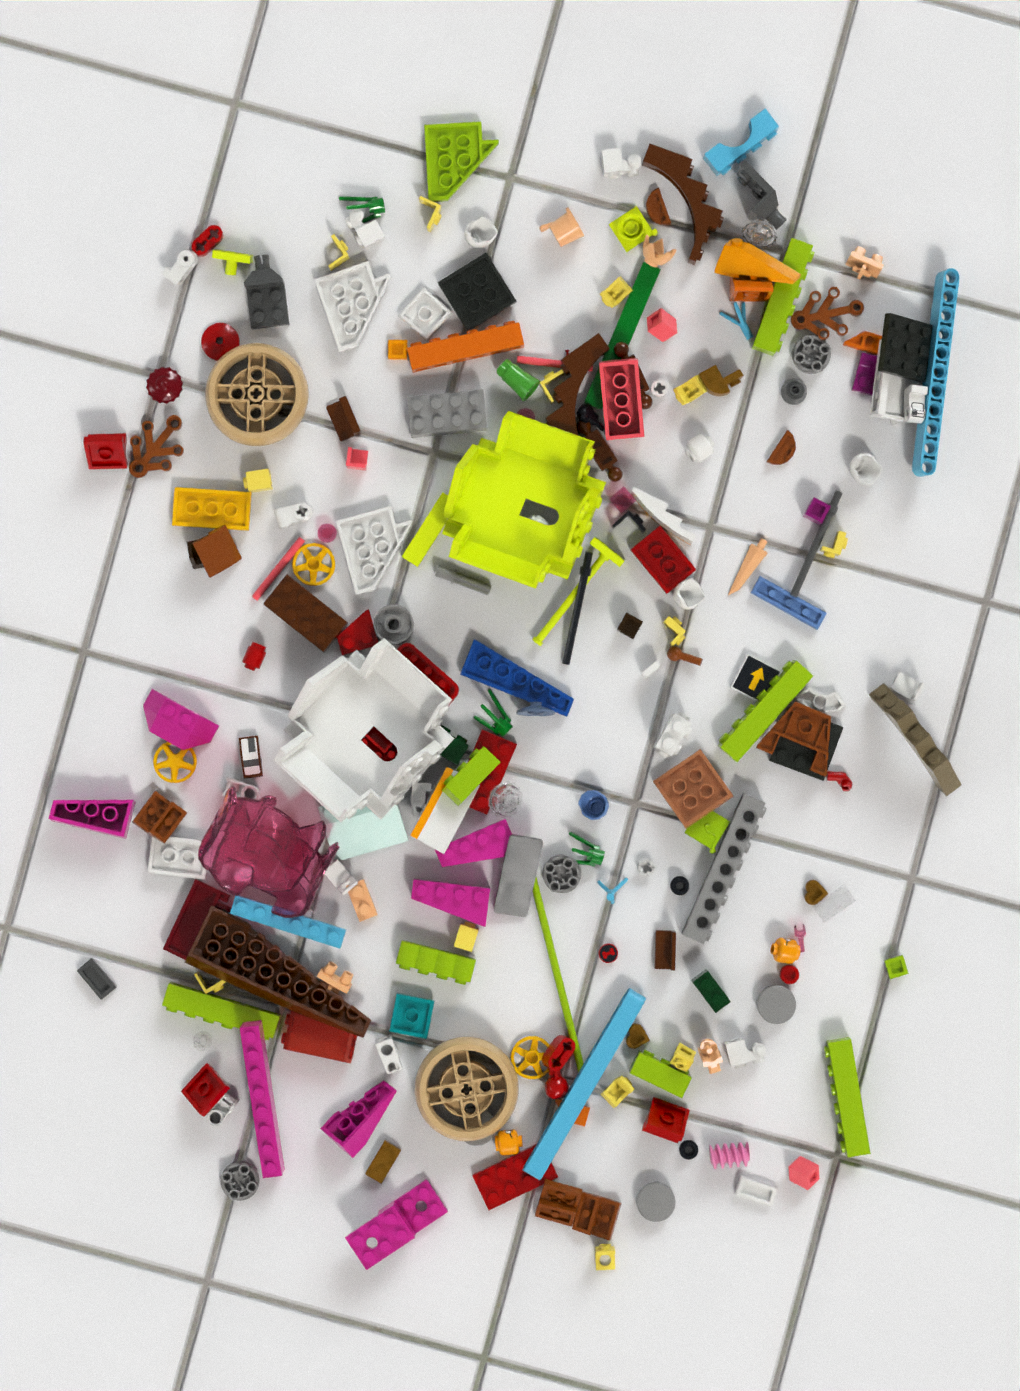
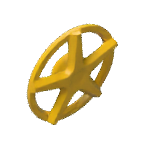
M306 544L293 557V572L298 580L306 585H322L334 574V556L322 544ZM316 546L322 548V550L314 557L307 547ZM302 551L306 558V563L296 566L297 556ZM327 553L330 555L332 568L322 564V560ZM308 570L310 572V582L302 579L298 572ZM318 571L329 573L324 580L316 582Z
M163 743L157 749L153 759L157 775L170 783H180L190 778L197 765L194 750L192 748L181 749L175 754L169 748V745H172L171 743ZM163 749L168 759L157 763V757ZM188 750L193 756V765L183 761V757ZM169 767L171 769V779L164 777L158 769ZM178 769L190 770L186 777L177 780Z
M528 1036L520 1039L514 1045L511 1052V1062L516 1073L526 1079H538L549 1072L548 1068L542 1072L539 1061L542 1060L544 1053H539L537 1049L538 1041L544 1043L547 1048L550 1045L538 1036ZM532 1040L530 1050L527 1051L518 1047L522 1042ZM515 1052L524 1057V1061L518 1068L514 1062ZM528 1066H532L537 1076H528L521 1072Z

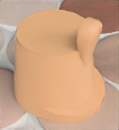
M568 207L566 208V213L557 220L539 227L541 232L550 228L560 247L584 237L580 226Z

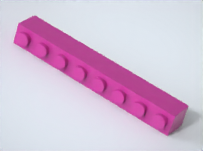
M262 1020L243 1022L240 1026V1034L263 1178L278 1177L283 1175L285 1166Z

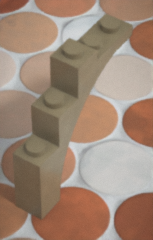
M884 683L869 694L870 698L899 730L927 769L936 786L947 797L962 784L949 760L937 748L931 735L920 725L912 709L903 700H900Z

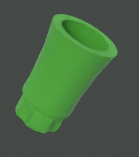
M506 359L496 372L517 393L523 402L535 392L541 382L525 372L517 364H513L509 359Z

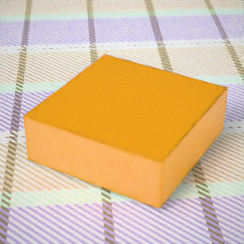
M388 340V360H407L408 341Z

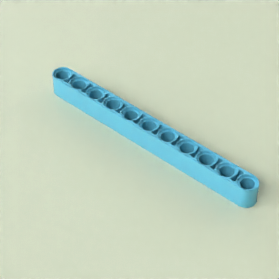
M953 268L939 272L935 278L930 324L933 326L926 382H922V386L928 387V393L925 395V418L921 424L917 423L912 471L918 477L932 475L936 470L960 279L958 271ZM943 294L947 296V301H945ZM941 312L944 314V320L941 317ZM939 331L942 333V339L939 337ZM937 350L940 353V357L936 355ZM934 369L937 370V377L934 374ZM932 388L935 390V396L932 394ZM930 407H931L932 410H933V414H932V415H931L930 412H929V408H930ZM927 426L930 427V434L927 432ZM925 444L928 447V452H926L924 449ZM923 464L926 466L925 472L922 469Z
M631 988L626 991L570 1086L568 1093L563 1098L523 1167L524 1172L538 1180L543 1177L641 1010L646 997Z

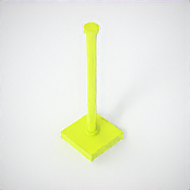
M594 537L590 544L600 551L598 554L600 556L590 567L592 570L591 575L588 576L587 584L605 561L608 562L610 559L619 567L626 561L597 537ZM579 583L540 633L532 638L539 646H542V641L576 599Z

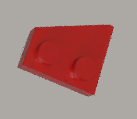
M369 609L364 611L337 636L342 655L353 653L356 650L360 651L371 648L378 643Z

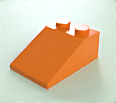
M739 275V278L730 277L729 301L768 302L773 293V284L766 277L757 278V280L750 279L751 276Z

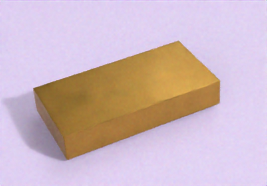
M384 1140L365 1174L382 1184L401 1149Z

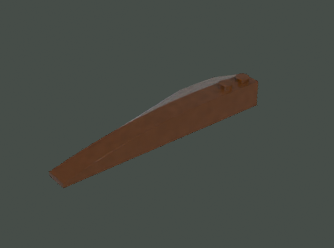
M210 907L184 963L284 1008L364 1038L371 1019L353 1005H349L338 993L335 994L332 990H328V986L324 982H320L310 971L291 956L283 953L277 945H273L265 939L263 934L251 928L252 926L249 923L216 907Z

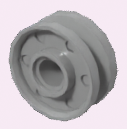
M391 604L384 606L377 612L374 618V630L380 640L385 638L391 645L396 646L410 639L414 631V621L406 608L401 605ZM397 620L399 627L396 630H391L389 628L390 621Z

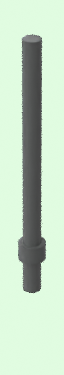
M836 490L830 504L828 503L831 507L818 529L790 595L797 598L833 515H836L837 505L843 494L840 491Z

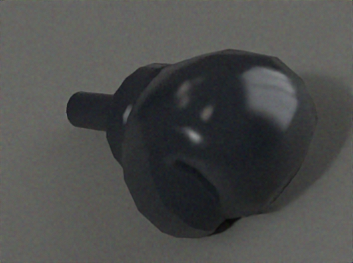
M589 403L582 404L577 411V418L584 423L590 422L591 426L595 424L603 432L605 427L597 421L599 416L593 410L592 405Z

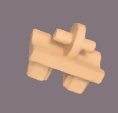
M857 246L855 251L851 252L845 265L852 267V271L858 273L857 279L859 280L862 275L868 278L872 276L877 279L884 266L882 264L883 257L878 254H873L871 259L865 257L866 250Z
M329 961L324 968H321L317 977L323 980L328 986V990H332L335 994L339 993V991L347 994L352 986L353 974L345 970L341 977L337 976L334 973L338 966Z
M712 1039L703 1040L700 1043L698 1052L704 1067H708L710 1074L721 1071L719 1063L723 1062L717 1044Z

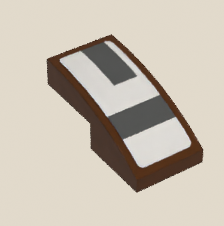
M258 735L239 738L244 779L262 777L263 769Z

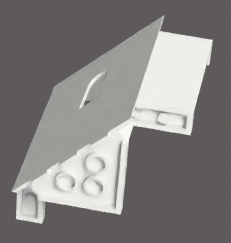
M384 638L372 647L366 658L358 650L354 651L348 659L342 655L306 681L288 714L292 721L284 729L293 740L280 748L274 761L340 822L346 818L351 819L358 809L362 810L365 806L378 818L382 819L394 805H398L403 800V795L413 784L416 785L421 780L422 774L431 764H435L440 759V754L454 740L440 726L442 722L441 717L449 711L450 708L448 706L452 699ZM373 726L396 746L397 756L392 761L382 760L361 741Z

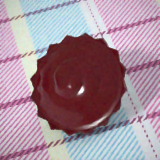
M170 367L155 369L146 380L148 395L158 403L167 404L174 402L183 390L181 376Z

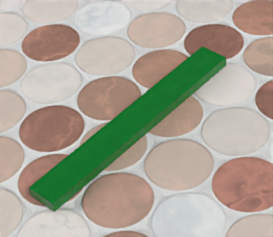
M645 262L642 263L632 287L633 291L629 294L608 344L610 350L604 354L602 361L621 359V357L614 353V346L618 342H625L629 346L661 269L652 267ZM598 368L584 403H589L592 407L602 410L600 368Z

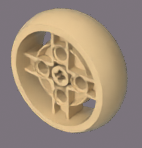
M264 343L244 344L225 353L213 366L205 389L206 407L215 426L229 439L248 446L270 445L289 436L302 421L309 398L307 380L297 361L284 350ZM248 359V368L240 371L233 378L231 384H221L226 373L235 364ZM267 359L274 360L282 365L291 376L294 385H284L281 378L274 371L267 368ZM256 371L262 372V377L259 380L252 378L253 373ZM236 390L243 392L239 399L233 398V393ZM256 390L262 393L258 396V399L252 396V394L256 393ZM280 391L281 396L279 399L274 400L271 398L272 392ZM220 404H230L235 414L247 421L246 431L237 428L225 417ZM283 405H293L289 415L281 424L266 431V422L273 419L281 411ZM255 409L261 410L259 418L252 417V412Z
M457 1037L436 1046L422 1061L415 1079V1099L422 1117L436 1132L453 1140L475 1141L494 1134L510 1119L518 1100L519 1084L512 1062L496 1045L476 1037ZM469 1051H475L489 1057L496 1063L501 1072L491 1074L484 1065L470 1060ZM451 1054L453 1064L445 1069L437 1085L428 1086L435 1066L444 1057ZM465 1065L469 1071L467 1074L462 1075L458 1072V1067ZM482 1081H489L491 1088L483 1090L480 1084ZM465 1084H468V1087H472L469 1093L461 1090ZM443 1089H452L453 1095L445 1097L442 1093ZM505 1092L499 1111L489 1121L482 1124L481 1114L490 1107L495 1094ZM469 1103L474 1104L476 1107L472 1113H468L465 1110V1106ZM442 1104L453 1115L462 1117L464 1127L445 1121L437 1114L433 1105Z

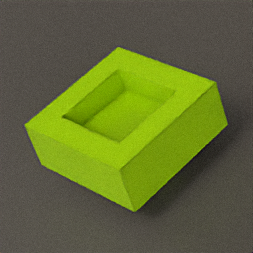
M903 955L884 960L889 979L909 974Z

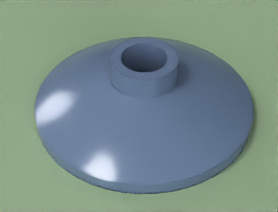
M530 702V706L517 710L516 714L522 716L555 715V711L541 706L542 702Z

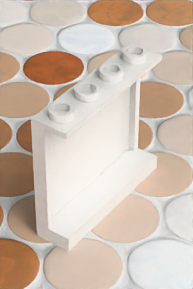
M881 339L879 340L870 416L906 422L904 420V390L910 385L922 386V382L878 371ZM937 350L936 355L940 357V353ZM934 369V374L937 377V370ZM932 388V394L935 396V390ZM930 407V408H929V412H930V414L932 415V414H933V410H932V408Z

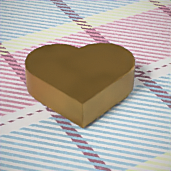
M809 880L805 885L807 891L805 901L810 905L817 904L828 895L827 891L816 880Z
M638 1023L631 1025L629 1035L626 1038L627 1046L631 1049H636L650 1041L643 1027Z

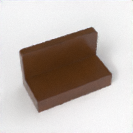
M346 396L339 398L338 402L326 407L341 442L362 433Z
M656 930L655 969L675 971L676 931Z

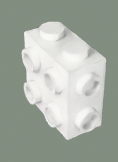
M681 712L672 714L653 746L656 748L655 752L664 758L667 755L672 757L673 754H678L682 747L680 744L683 738L687 739L692 731V728H690L692 723L688 721L689 717Z

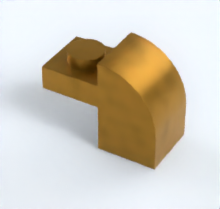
M716 365L698 374L707 388V392L714 396L728 395L730 393L728 386L730 385L732 388L741 383L740 379L744 376L739 369L723 378Z

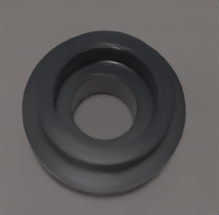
M683 876L673 878L670 883L671 891L676 895L686 894L689 890L688 880ZM678 882L683 883L682 889L676 888Z
M685 1140L679 1146V1153L684 1159H693L698 1154V1146L692 1140ZM687 1146L692 1147L690 1153L685 1152Z

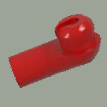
M827 771V781H837L842 790L846 792L852 789V781L845 772Z

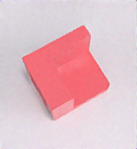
M662 308L647 317L648 332L661 342L677 334L676 319Z
M348 447L346 467L348 469L366 471L368 451Z
M799 1156L788 1166L789 1180L806 1190H809L820 1179L819 1165L802 1156Z

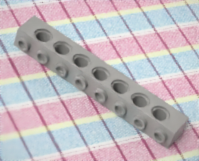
M742 794L682 930V935L704 944L705 940L709 941L713 932L710 930L713 923L716 924L720 917L718 910L727 901L728 896L725 894L728 888H732L736 878L733 876L736 870L739 871L742 867L743 860L741 858L743 853H747L751 846L749 842L751 835L755 836L759 825H757L759 817L763 818L766 812L765 802L747 794ZM746 811L753 813V819L750 822H746L743 819ZM742 828L745 831V837L739 840L736 838L735 833L738 829ZM731 846H735L738 849L735 857L728 855V849ZM723 864L730 866L728 874H721L720 867ZM721 882L722 890L714 892L712 889L713 883ZM708 899L714 900L715 903L711 910H707L704 906L705 901ZM705 917L707 924L704 927H698V918Z

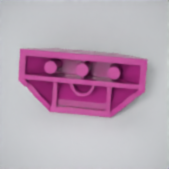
M154 689L151 690L143 704L149 732L182 750L210 743L219 728V725Z

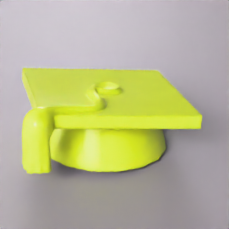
M637 206L609 224L626 252L644 242L646 235L649 238L658 235V231L651 229Z

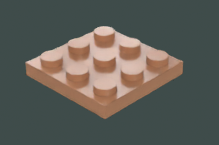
M701 749L653 781L685 829L733 798V794Z

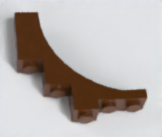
M649 143L642 166L664 176L684 198L694 227V246L688 263L695 265L696 260L700 261L704 250L701 247L703 242L707 243L711 232L707 230L715 232L717 227L721 228L724 217L721 216L723 210L701 203L707 200L709 191H706L708 185L687 177H691L694 166L691 165L693 159Z
M599 333L561 359L563 364L560 367L566 375L570 374L571 377L553 389L555 392L553 394L554 399L558 404L562 402L563 406L547 416L545 424L578 435L575 421V406L580 385L591 366L610 350Z

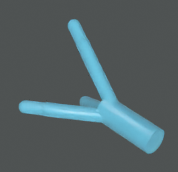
M734 302L733 304L740 321L723 312H720V315L740 326L746 339L749 340L754 336L746 323L745 302L741 304L742 314L737 302Z
M628 878L623 879L614 889L610 890L600 880L597 883L607 892V900L614 904L615 893L628 881Z

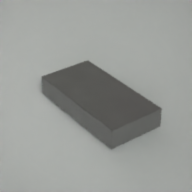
M93 958L77 970L101 1000L117 987Z

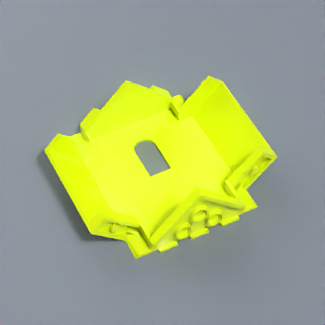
M508 411L503 417L497 442L481 438L478 445L472 444L455 467L443 517H446L447 522L442 534L454 538L449 557L535 589L539 583L544 582L548 573L568 580L576 558L581 556L583 550L581 545L586 533L591 531L593 525L591 520L596 508H600L603 499L601 495L606 485V482L588 476L591 467L588 465V462L594 457L595 449H593L595 441ZM528 499L553 508L558 512V521L554 525H545L520 516L525 500Z

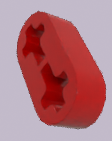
M211 225L193 241L191 247L197 256H206L222 241L224 235L221 228L217 225ZM212 230L214 232H216L217 230L219 231L217 233L219 236L218 238L212 237L210 240H208L212 236L210 233ZM205 242H207L203 246L205 249L203 252L201 250H199L198 252L196 251L198 249L196 246L197 244L203 245Z

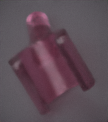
M803 924V930L798 931L795 925L794 933L799 940L800 952H805V925Z

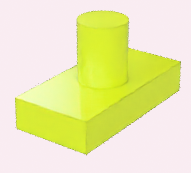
M215 249L212 252V258L226 260L225 274L236 275L238 262L250 264L253 261V255L219 249Z

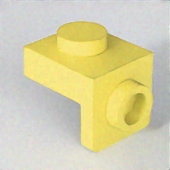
M620 276L606 290L602 291L600 296L606 306L613 308L618 306L633 290Z
M699 375L673 389L676 399L682 405L694 401L708 391Z
M838 531L836 533L832 548L825 546L820 548V551L824 552L823 556L834 558L841 554V550L846 548L848 538H845L846 532Z
M668 616L663 623L677 635L670 645L674 646L675 643L679 645L686 638L683 635L686 631L681 627L682 623L675 616L673 618Z
M679 1043L670 1064L687 1072L694 1062L696 1051Z
M621 1075L612 1081L601 1093V1096L615 1108L635 1089L631 1081Z

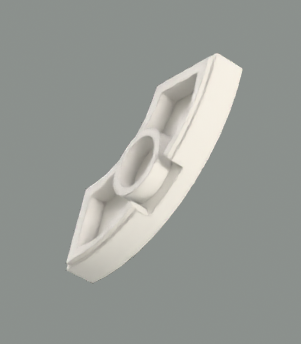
M810 686L803 689L794 698L798 703L822 713H833L847 707L837 691L821 694L814 691Z

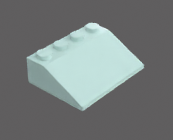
M394 805L382 819L378 818L365 806L362 810L358 809L351 819L346 818L342 822L336 819L324 806L318 807L334 861L336 859L339 861L409 841L399 805Z

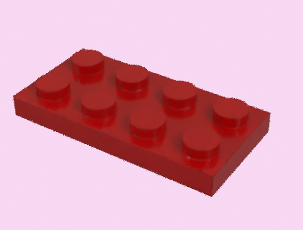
M481 730L473 751L476 748L480 751L484 746L500 763L479 784L480 786L469 807L487 815L517 744Z
M536 1144L472 1174L488 1210L543 1185L545 1179L552 1181L558 1178L552 1162L540 1180L523 1171V1167Z

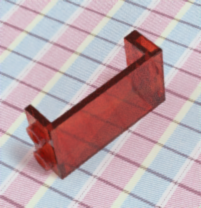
M291 1011V1014L287 1013L285 1025H288L287 1032H283L281 1044H284L283 1049L346 1063L352 1062L357 1041L356 1035Z

